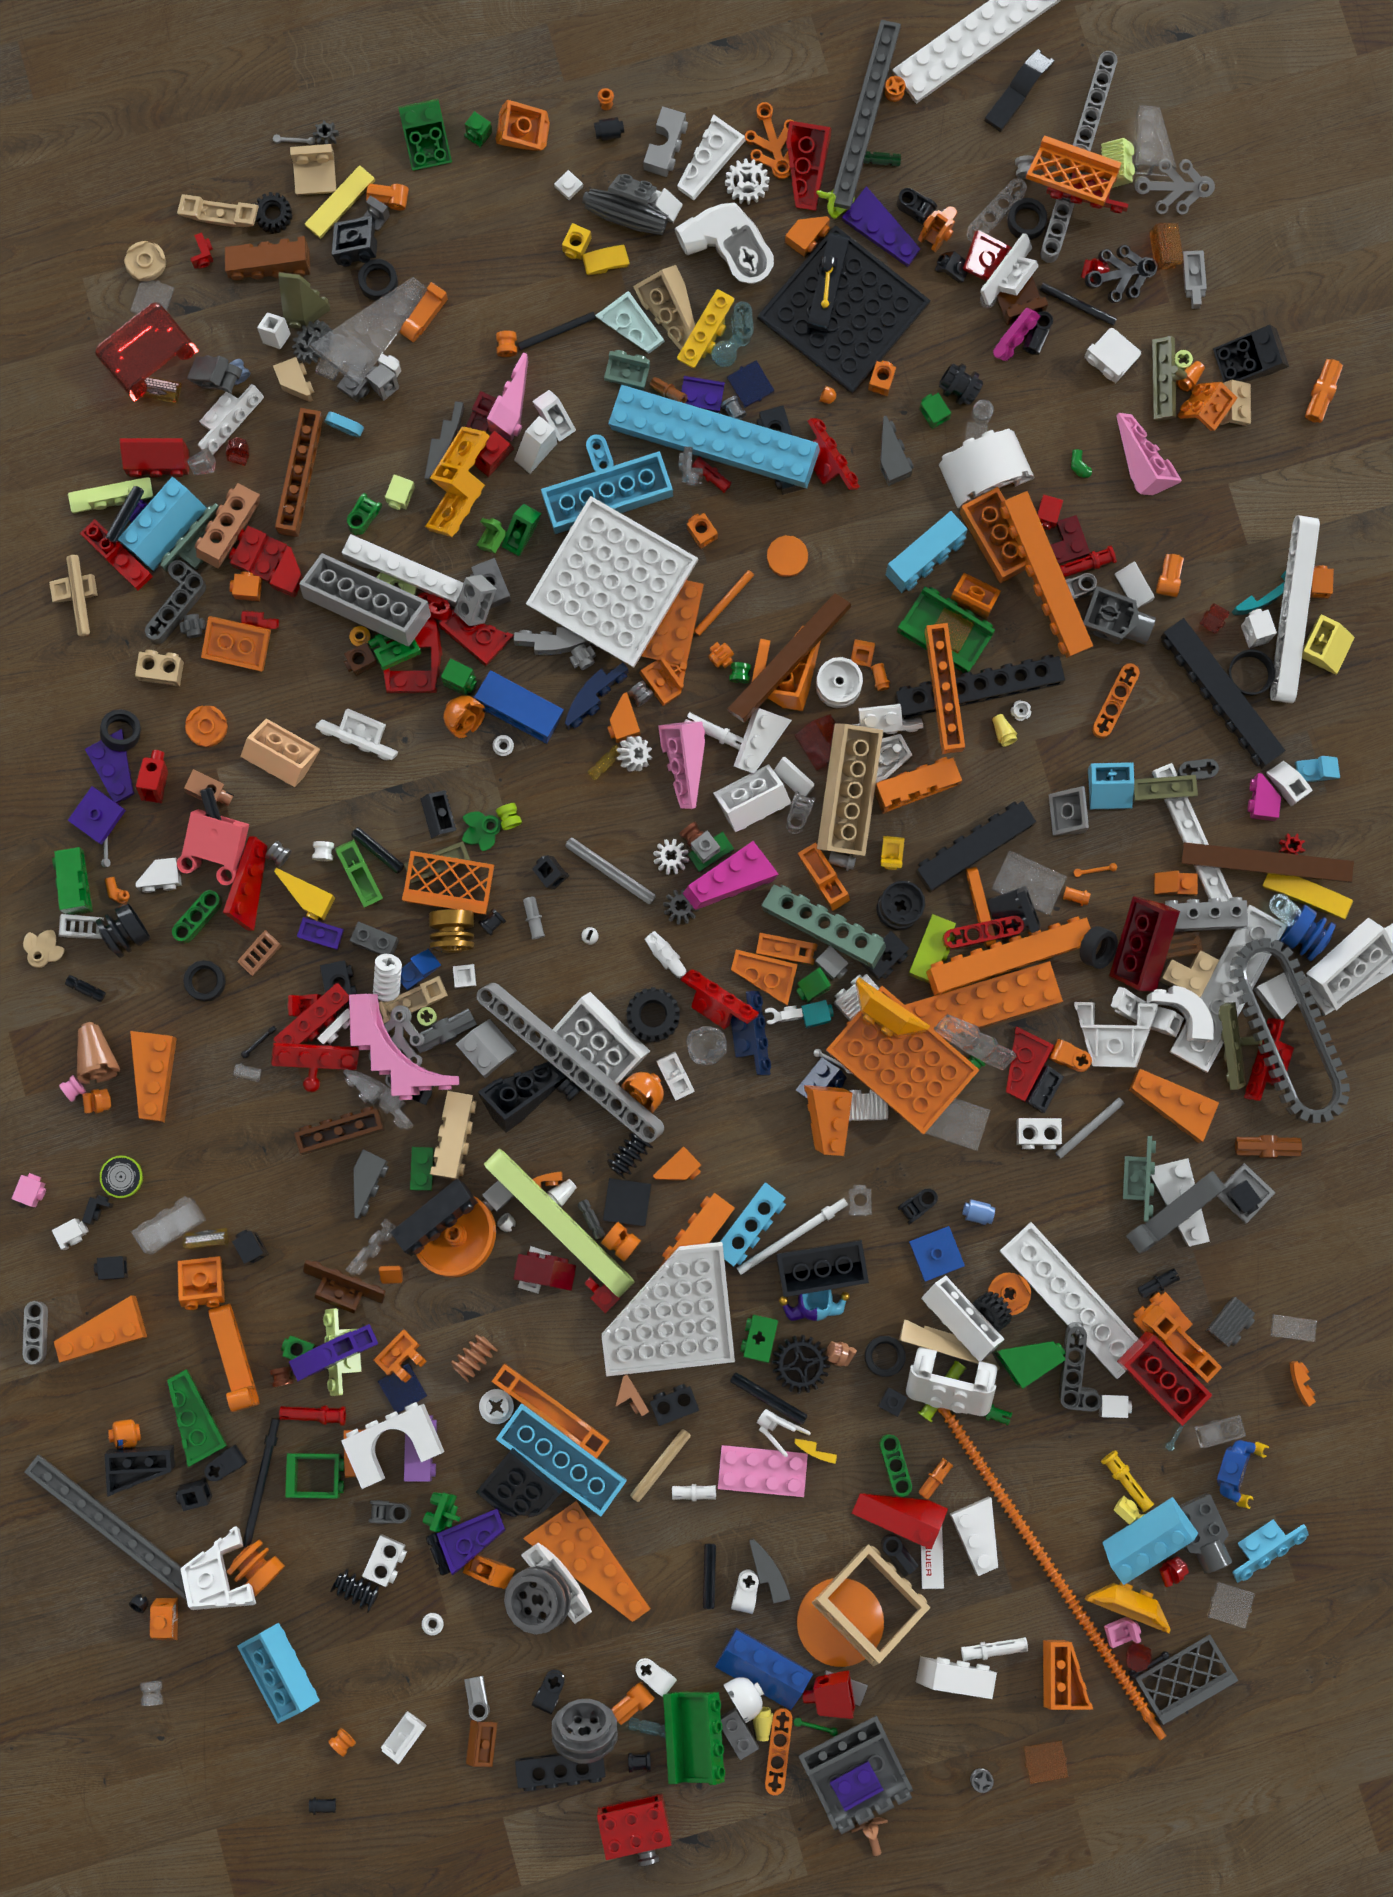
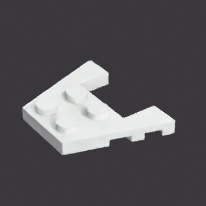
M1074 1002L1080 1026L1085 1036L1087 1049L1092 1058V1065L1099 1067H1137L1155 1018L1158 1004L1138 1003L1137 1026L1094 1025L1095 1003Z
M237 1526L229 1530L231 1533L226 1537L215 1541L214 1546L206 1552L202 1551L180 1568L188 1607L191 1610L256 1604L253 1587L249 1583L231 1591L228 1583L223 1555L244 1547L240 1529Z

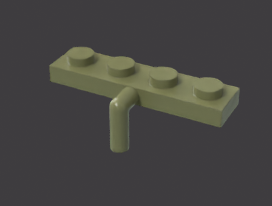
M1168 336L1152 340L1154 420L1156 421L1176 418V380H1182L1187 377V372L1175 365V338Z
M1227 1002L1219 1006L1218 1016L1222 1022L1223 1029L1221 1039L1225 1045L1224 1060L1228 1067L1227 1082L1230 1084V1090H1238L1246 1086L1241 1046L1262 1045V1040L1255 1042L1254 1037H1240L1236 1002Z

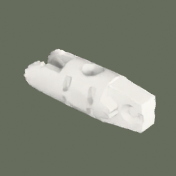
M655 931L645 938L652 954L661 962L666 970L669 969L679 979L686 974V969L679 960L681 957L672 949L667 941Z

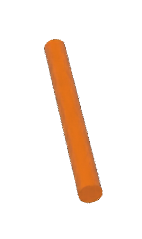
M750 570L740 578L694 629V633L697 636H700L754 577Z

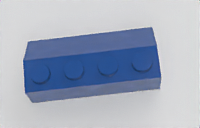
M738 1628L733 1632L715 1665L716 1668L733 1678H748L753 1684L758 1682L764 1693L763 1695L789 1710H792L813 1675L811 1670Z

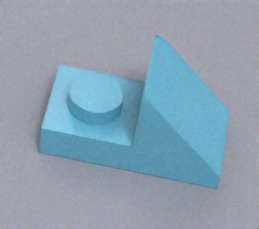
M1320 756L1318 759L1295 762L1296 771L1303 776L1306 782L1340 779L1337 757Z

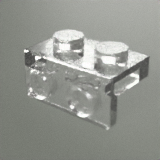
M684 446V453L679 455V471H682V482H686V485L689 486L703 484V469L692 468L693 447Z

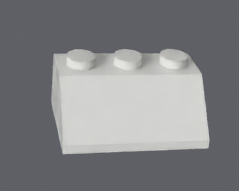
M769 764L758 769L755 773H751L713 793L735 832L745 829L754 822L762 820L766 816L791 804L784 784Z

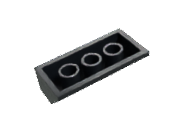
M861 1239L776 1253L784 1297L869 1283Z

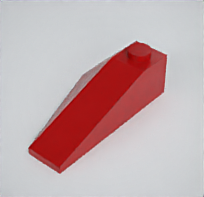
M860 1493L851 1514L932 1550L948 1508L925 1499Z

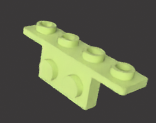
M149 477L70 492L68 497L71 512L79 513L94 509L101 510L114 505L121 506L134 486L144 490L141 500L153 498L151 480Z
M338 1309L325 1310L323 1322L326 1326L325 1343L345 1333L357 1330H339ZM360 1353L327 1368L329 1370L327 1387L330 1391V1396L343 1395L342 1373L361 1372Z

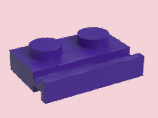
M684 376L681 392L688 395L685 404L720 413L725 382Z
M868 1760L829 1781L845 1811L883 1791Z

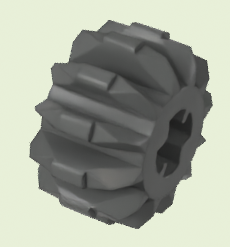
M676 889L673 890L675 897L668 894L666 898L670 902L663 903L664 907L669 908L664 911V914L669 915L672 913L669 921L672 922L676 917L677 925H680L683 918L685 924H688V916L691 919L696 918L695 914L691 911H699V909L695 910L683 895L685 889L681 890V895H678ZM678 903L681 905L682 903H685L686 910H676V904Z

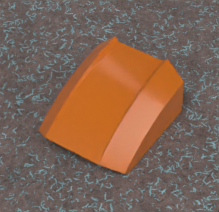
M507 100L502 105L499 113L496 143L513 148L542 151L547 145L550 125L547 111Z

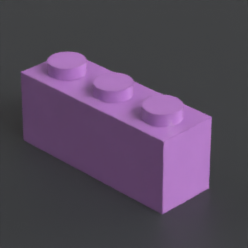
M429 1415L437 1433V1420H433V1415ZM405 1433L404 1481H432V1477H436V1464H432V1458L421 1462L411 1438Z

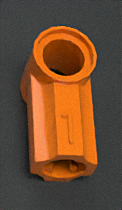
M369 183L366 201L371 195L389 208L402 211L406 209L409 188L401 184L384 186Z
M1166 554L1162 574L1157 583L1156 594L1177 598L1181 584L1180 574L1183 557L1176 554Z
M640 1681L611 1710L617 1722L622 1725L637 1711H642L655 1698Z

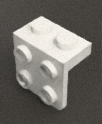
M1110 328L1095 345L1092 344L1087 349L1084 358L1092 366L1099 369L1107 379L1112 380L1116 384L1140 357L1141 351L1114 328Z

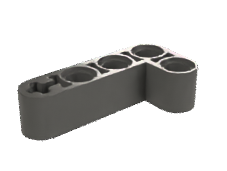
M179 560L173 561L168 567L170 576L179 586L145 628L146 636L154 644H162L166 641L206 590V583L200 574ZM179 568H183V569H184V572H183L182 575H180V576H175V575H174V573H175V571H176L177 569H179ZM193 581H200V585L197 588H191ZM180 597H187L186 603L182 605L178 604V599ZM174 613L173 619L169 621L164 620L166 614ZM153 631H159L160 634L158 636L156 634L153 635Z
M1072 1322L1065 1331L1064 1351L1066 1354L1063 1356L1066 1360L1062 1362L1059 1399L1067 1409L1096 1411L1102 1404L1100 1395L1093 1388L1082 1387L1087 1332L1082 1324ZM1076 1330H1079L1080 1334L1077 1335L1076 1340L1078 1344H1075V1338L1072 1334L1075 1333ZM1071 1351H1079L1078 1358L1072 1360L1068 1357ZM1069 1372L1077 1373L1076 1379L1072 1381L1067 1380L1066 1376ZM1073 1393L1075 1397L1072 1401L1067 1402L1064 1400L1066 1394ZM1090 1395L1096 1396V1401L1092 1404L1085 1402L1086 1398Z

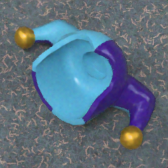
M830 1289L798 1295V1305L794 1308L789 1306L787 1297H780L779 1303L783 1305L784 1312L791 1321L803 1318L811 1321H820L827 1316L842 1314L846 1301L850 1296L849 1293L843 1292L840 1301L834 1303Z

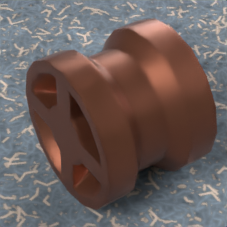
M695 821L683 829L679 835L681 838L686 839L687 845L690 848L691 842L704 832L698 829V824Z
M290 1366L270 1370V1374L274 1379L273 1387L294 1383V1379L290 1375L292 1371Z

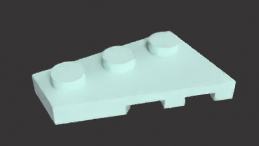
M629 291L595 315L596 318L648 354L665 342Z

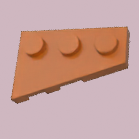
M736 950L731 971L788 1006L798 964Z

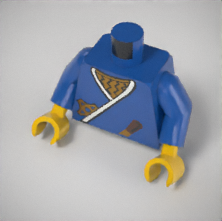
M1237 1440L1232 1447L1229 1446L1224 1454L1217 1477V1483L1220 1486L1219 1491L1222 1496L1236 1502L1239 1507L1251 1508L1247 1502L1248 1499L1253 1500V1497L1240 1494L1239 1491L1251 1453L1263 1458L1267 1456L1263 1454V1450L1269 1448V1446L1260 1442L1252 1443Z

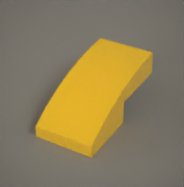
M625 245L603 248L582 255L587 275L606 273L608 269L624 268L630 264Z
M795 1438L794 1443L806 1453L820 1460L836 1464V1454L816 1451L817 1442Z

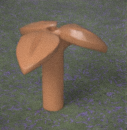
M875 1817L861 1825L857 1823L855 1828L851 1829L852 1833L863 1829V1833L869 1839L873 1856L881 1854L877 1838V1824L888 1823L887 1819Z

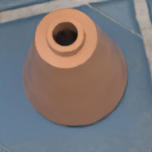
M93 1022L82 1024L81 1028L78 1029L77 1080L80 1083L90 1084L89 1080L96 1079V1082L100 1083L118 1075L117 1071L120 1072V1068L99 1025Z

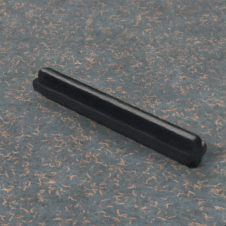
M734 1373L730 1379L732 1384L797 1423L803 1425L806 1421L807 1414L742 1375Z

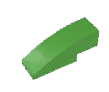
M353 839L336 847L335 851L363 907L365 908L383 899L355 840Z

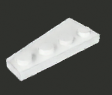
M1188 1158L1155 1166V1175H1150L1166 1207L1195 1185ZM1202 1209L1198 1210L1177 1227L1188 1247L1210 1242Z

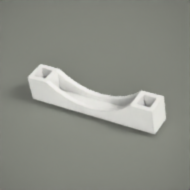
M350 534L342 551L345 560L395 577L426 593L446 599L451 606L456 607L463 587L462 582Z

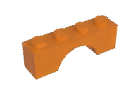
M1155 1305L1142 1319L1205 1382L1208 1383L1222 1368L1158 1305Z

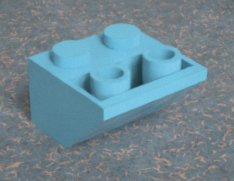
M1092 763L1088 768L1090 810L1132 809L1134 763Z

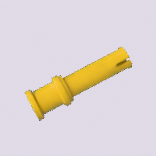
M1116 1450L1110 1452L1101 1460V1463L1106 1464L1113 1473L1112 1477L1122 1483L1142 1509V1512L1147 1511L1154 1503L1129 1473V1466L1121 1461L1117 1455L1118 1452Z

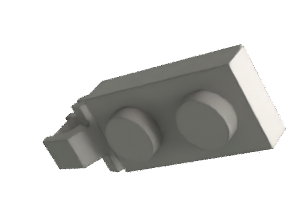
M1183 251L1182 262L1186 298H1191L1192 309H1200V305H1202L1201 297H1205L1207 289L1204 251Z

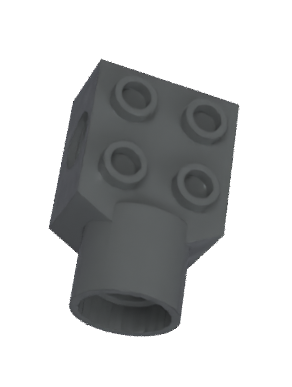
M1096 586L1083 623L1088 634L1110 642L1120 644L1127 638L1146 645L1156 618L1139 612L1136 600Z
M1205 1493L1179 1505L1198 1532L1195 1540L1186 1545L1184 1549L1186 1552L1196 1554L1204 1573L1208 1574L1231 1564L1233 1561L1224 1544L1229 1534L1211 1494Z

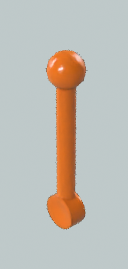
M1112 863L1109 866L1087 870L1075 869L1073 874L1079 878L1082 874L1106 870L1116 871L1117 865Z

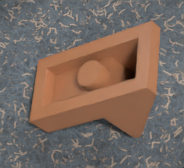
M623 1376L616 1406L631 1398L632 1402L629 1404L635 1414L640 1412L641 1416L649 1412V1409L629 1376Z

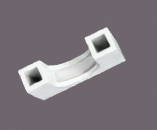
M417 1402L406 1406V1412L398 1415L397 1411L386 1415V1421L378 1423L375 1420L366 1424V1430L359 1432L358 1429L346 1433L347 1438L341 1441L362 1489L385 1479L376 1457L375 1446L379 1436L388 1429H397L406 1433L411 1438L421 1462L445 1452L424 1404L418 1406Z

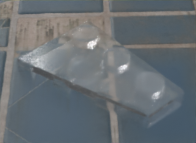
M387 1219L382 1222V1230H378L372 1235L368 1242L369 1245L357 1254L346 1271L355 1276L356 1273L360 1275L368 1266L366 1261L370 1257L374 1258L382 1249L379 1247L384 1240L388 1242L393 1236L390 1232L396 1226Z

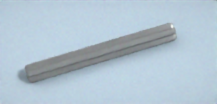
M570 838L565 845L567 849L647 904L653 902L655 899L654 893L574 838Z

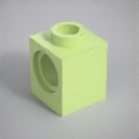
M393 475L385 496L386 502L389 503L388 505L396 510H400V508L406 510L415 489L414 482Z

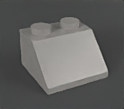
M490 1019L474 1028L456 1043L457 1047L484 1078L488 1077L517 1051Z

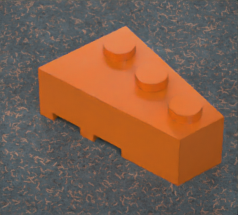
M804 1085L808 1098V1111H810L812 1121L811 1129L815 1150L824 1155L844 1156L853 1093L844 1088Z

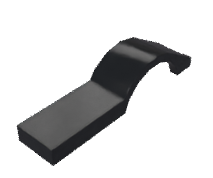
M1037 49L1022 65L1009 87L987 114L984 121L1001 132L1023 104L1034 84L1045 71L1049 70L1055 60L1052 58L1049 60Z

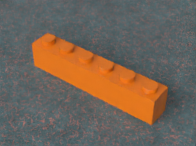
M948 623L927 625L925 638L942 754L963 752L965 741Z

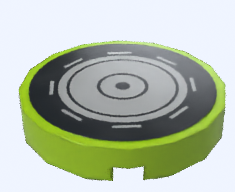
M115 1156L109 1159L100 1171V1183L103 1190L108 1195L116 1198H127L134 1195L140 1189L143 1182L141 1166L134 1159L127 1156Z

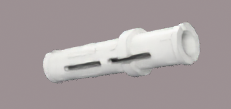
M689 712L688 718L694 721H702L705 734L720 740L719 743L721 744L726 743L738 750L740 749L741 745L736 743V741L742 743V737L731 733L728 728L723 729Z
M1026 1637L986 1644L985 1642H980V1645L961 1647L963 1661L980 1658L987 1660L988 1657L1028 1652Z

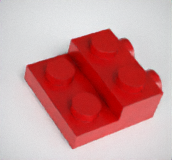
M247 526L246 530L242 529L238 535L240 543L237 549L232 548L229 554L232 567L243 572L253 573V576H260L261 580L270 583V574L273 569H277L279 564L278 557L282 550L285 551L287 544L269 537L262 531Z

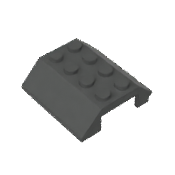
M877 1715L798 1755L833 1829H839L841 1835L855 1828L853 1821L857 1820L858 1824L861 1825L875 1818L873 1811L876 1810L878 1815H881L893 1809L892 1801L896 1800L898 1805L912 1799L910 1794L913 1791L912 1786ZM868 1760L883 1791L845 1811L829 1781Z

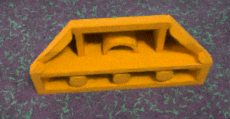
M860 977L857 979L855 984L860 1011L864 1014V1020L872 1025L874 1023L882 1027L881 1031L889 1037L892 1035L899 1037L922 1033L929 1029L930 1025Z
M1120 1582V1585L1112 1583L1085 1597V1600L1170 1633L1171 1629L1158 1600L1153 1599L1154 1594L1141 1589L1140 1593L1132 1590V1585L1127 1583L1123 1585Z

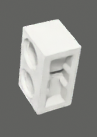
M1257 609L1250 612L1241 625L1249 649L1269 643L1277 633L1269 610L1262 611Z
M1018 1118L1016 1120L1017 1145H1022V1149H1035V1145H1043V1149H1056V1146L1062 1144L1061 1118ZM1025 1128L1033 1131L1034 1136L1031 1140L1024 1138L1023 1130ZM1047 1128L1055 1132L1053 1140H1048L1045 1137L1044 1132Z
M383 1534L380 1535L362 1577L385 1587L388 1586L389 1582L393 1584L398 1574L395 1568L398 1562L402 1564L407 1551L404 1550L406 1545ZM392 1545L395 1547L396 1555L394 1557H388L385 1554L386 1546ZM378 1566H384L387 1569L386 1577L382 1578L376 1574Z

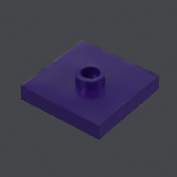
M91 786L68 821L99 844H103L126 810Z

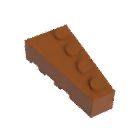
M305 236L297 237L298 241L289 242L288 238L280 239L279 244H272L268 241L260 242L258 247H254L252 244L225 247V271L228 278L233 280H242L244 277L263 279L264 277L272 276L273 278H279V272L297 274L302 277L310 275V251Z

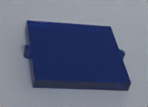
M757 360L745 367L741 366L740 370L727 376L745 408L757 401L761 402L762 398L774 392L772 385Z
M409 1363L402 1367L412 1376L406 1383L394 1372L390 1376H386L378 1381L394 1411H397V1413L405 1410L406 1406L428 1396Z

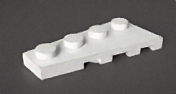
M713 115L708 129L705 130L702 136L703 139L699 147L696 148L691 163L688 164L677 185L678 190L692 200L696 199L746 141L744 135L715 115Z

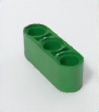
M212 890L202 893L172 928L173 937L183 944L191 942L221 908V897ZM215 896L216 903L213 906H207V899ZM196 912H201V920L193 922L192 916ZM182 928H187V936L184 938H179V930Z
M886 1434L880 1439L879 1447L891 1489L896 1495L904 1497L911 1492L912 1483L898 1438L894 1435ZM887 1438H892L895 1441V1447L892 1450L884 1448V1441ZM894 1459H898L901 1462V1468L898 1471L890 1469V1462ZM904 1480L907 1483V1489L900 1493L896 1490V1484L898 1481Z

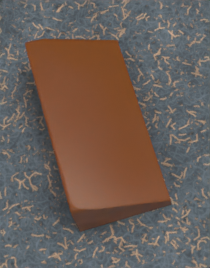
M471 1720L466 1757L467 1765L473 1767L493 1766L497 1722Z

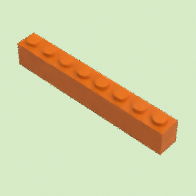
M1028 491L1003 501L1000 508L1001 514L1010 524V527H1008L1010 535L1013 539L1016 538L1019 545L1017 546L1018 554L1021 558L1024 557L1027 564L1025 570L1027 575L1033 578L1035 583L1033 585L1034 591L1042 599V610L1045 616L1050 618V629L1053 635H1057L1059 639L1058 647L1061 654H1065L1066 658L1093 647Z
M1079 916L1067 920L1068 924L1062 926L1060 923L1050 925L1048 930L1043 932L1041 930L1033 933L1029 932V936L1022 938L1021 935L1009 939L1010 943L1002 945V942H997L990 945L988 950L983 951L982 948L971 951L970 956L964 958L962 954L950 958L951 962L943 964V961L931 964V968L926 971L934 996L1079 949L1085 934L1091 929L1087 917L1080 919Z

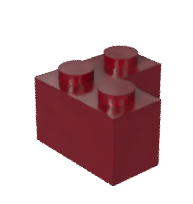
M527 1251V1255L518 1254L513 1280L572 1291L576 1265L568 1264L569 1259L545 1255L544 1259L539 1258V1253Z

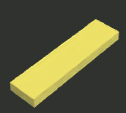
M359 165L308 219L305 227L321 239L333 227L334 223L364 194L369 183L373 184L375 182V178Z

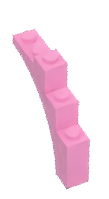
M378 994L349 995L351 1046H359V1050H370L371 1071H379V1075H391V1096H399V1100H411L412 1095H420L422 1090H432V1086H439V1090L452 1089L451 1085H459V1076H447L430 1072L414 1064L402 1054L391 1040L384 1026L379 1010Z

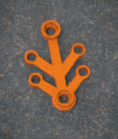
M762 102L757 106L756 115L763 121L768 140L758 136L755 131L749 130L745 133V142L749 145L756 144L773 153L774 159L763 155L759 149H754L751 152L750 159L751 161L754 159L756 164L762 163L772 168V173L776 178L785 179L791 175L788 151L783 157L781 149L787 139L788 128L786 126L789 124V121L793 120L785 121L784 128L777 139L771 121L773 108L771 104ZM766 111L768 112V115L763 116L761 115V112ZM749 135L754 136V139L749 140L747 137ZM759 154L760 158L755 159L753 155ZM780 167H784L786 170L784 172H780L778 169Z

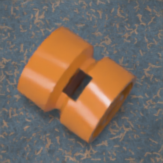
M617 1222L602 1240L601 1244L609 1250H615V1255L625 1262L641 1240L633 1233L628 1234L627 1229Z

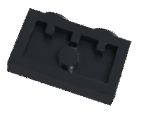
M1026 886L987 900L993 920L1018 916L1024 922L1022 932L1031 930V933L1040 930L1041 924ZM1014 920L1008 926H1004V922H1001L1004 927L1003 934H1007L1005 932L1006 929L1013 928L1016 931V928L1019 927V924H1015Z

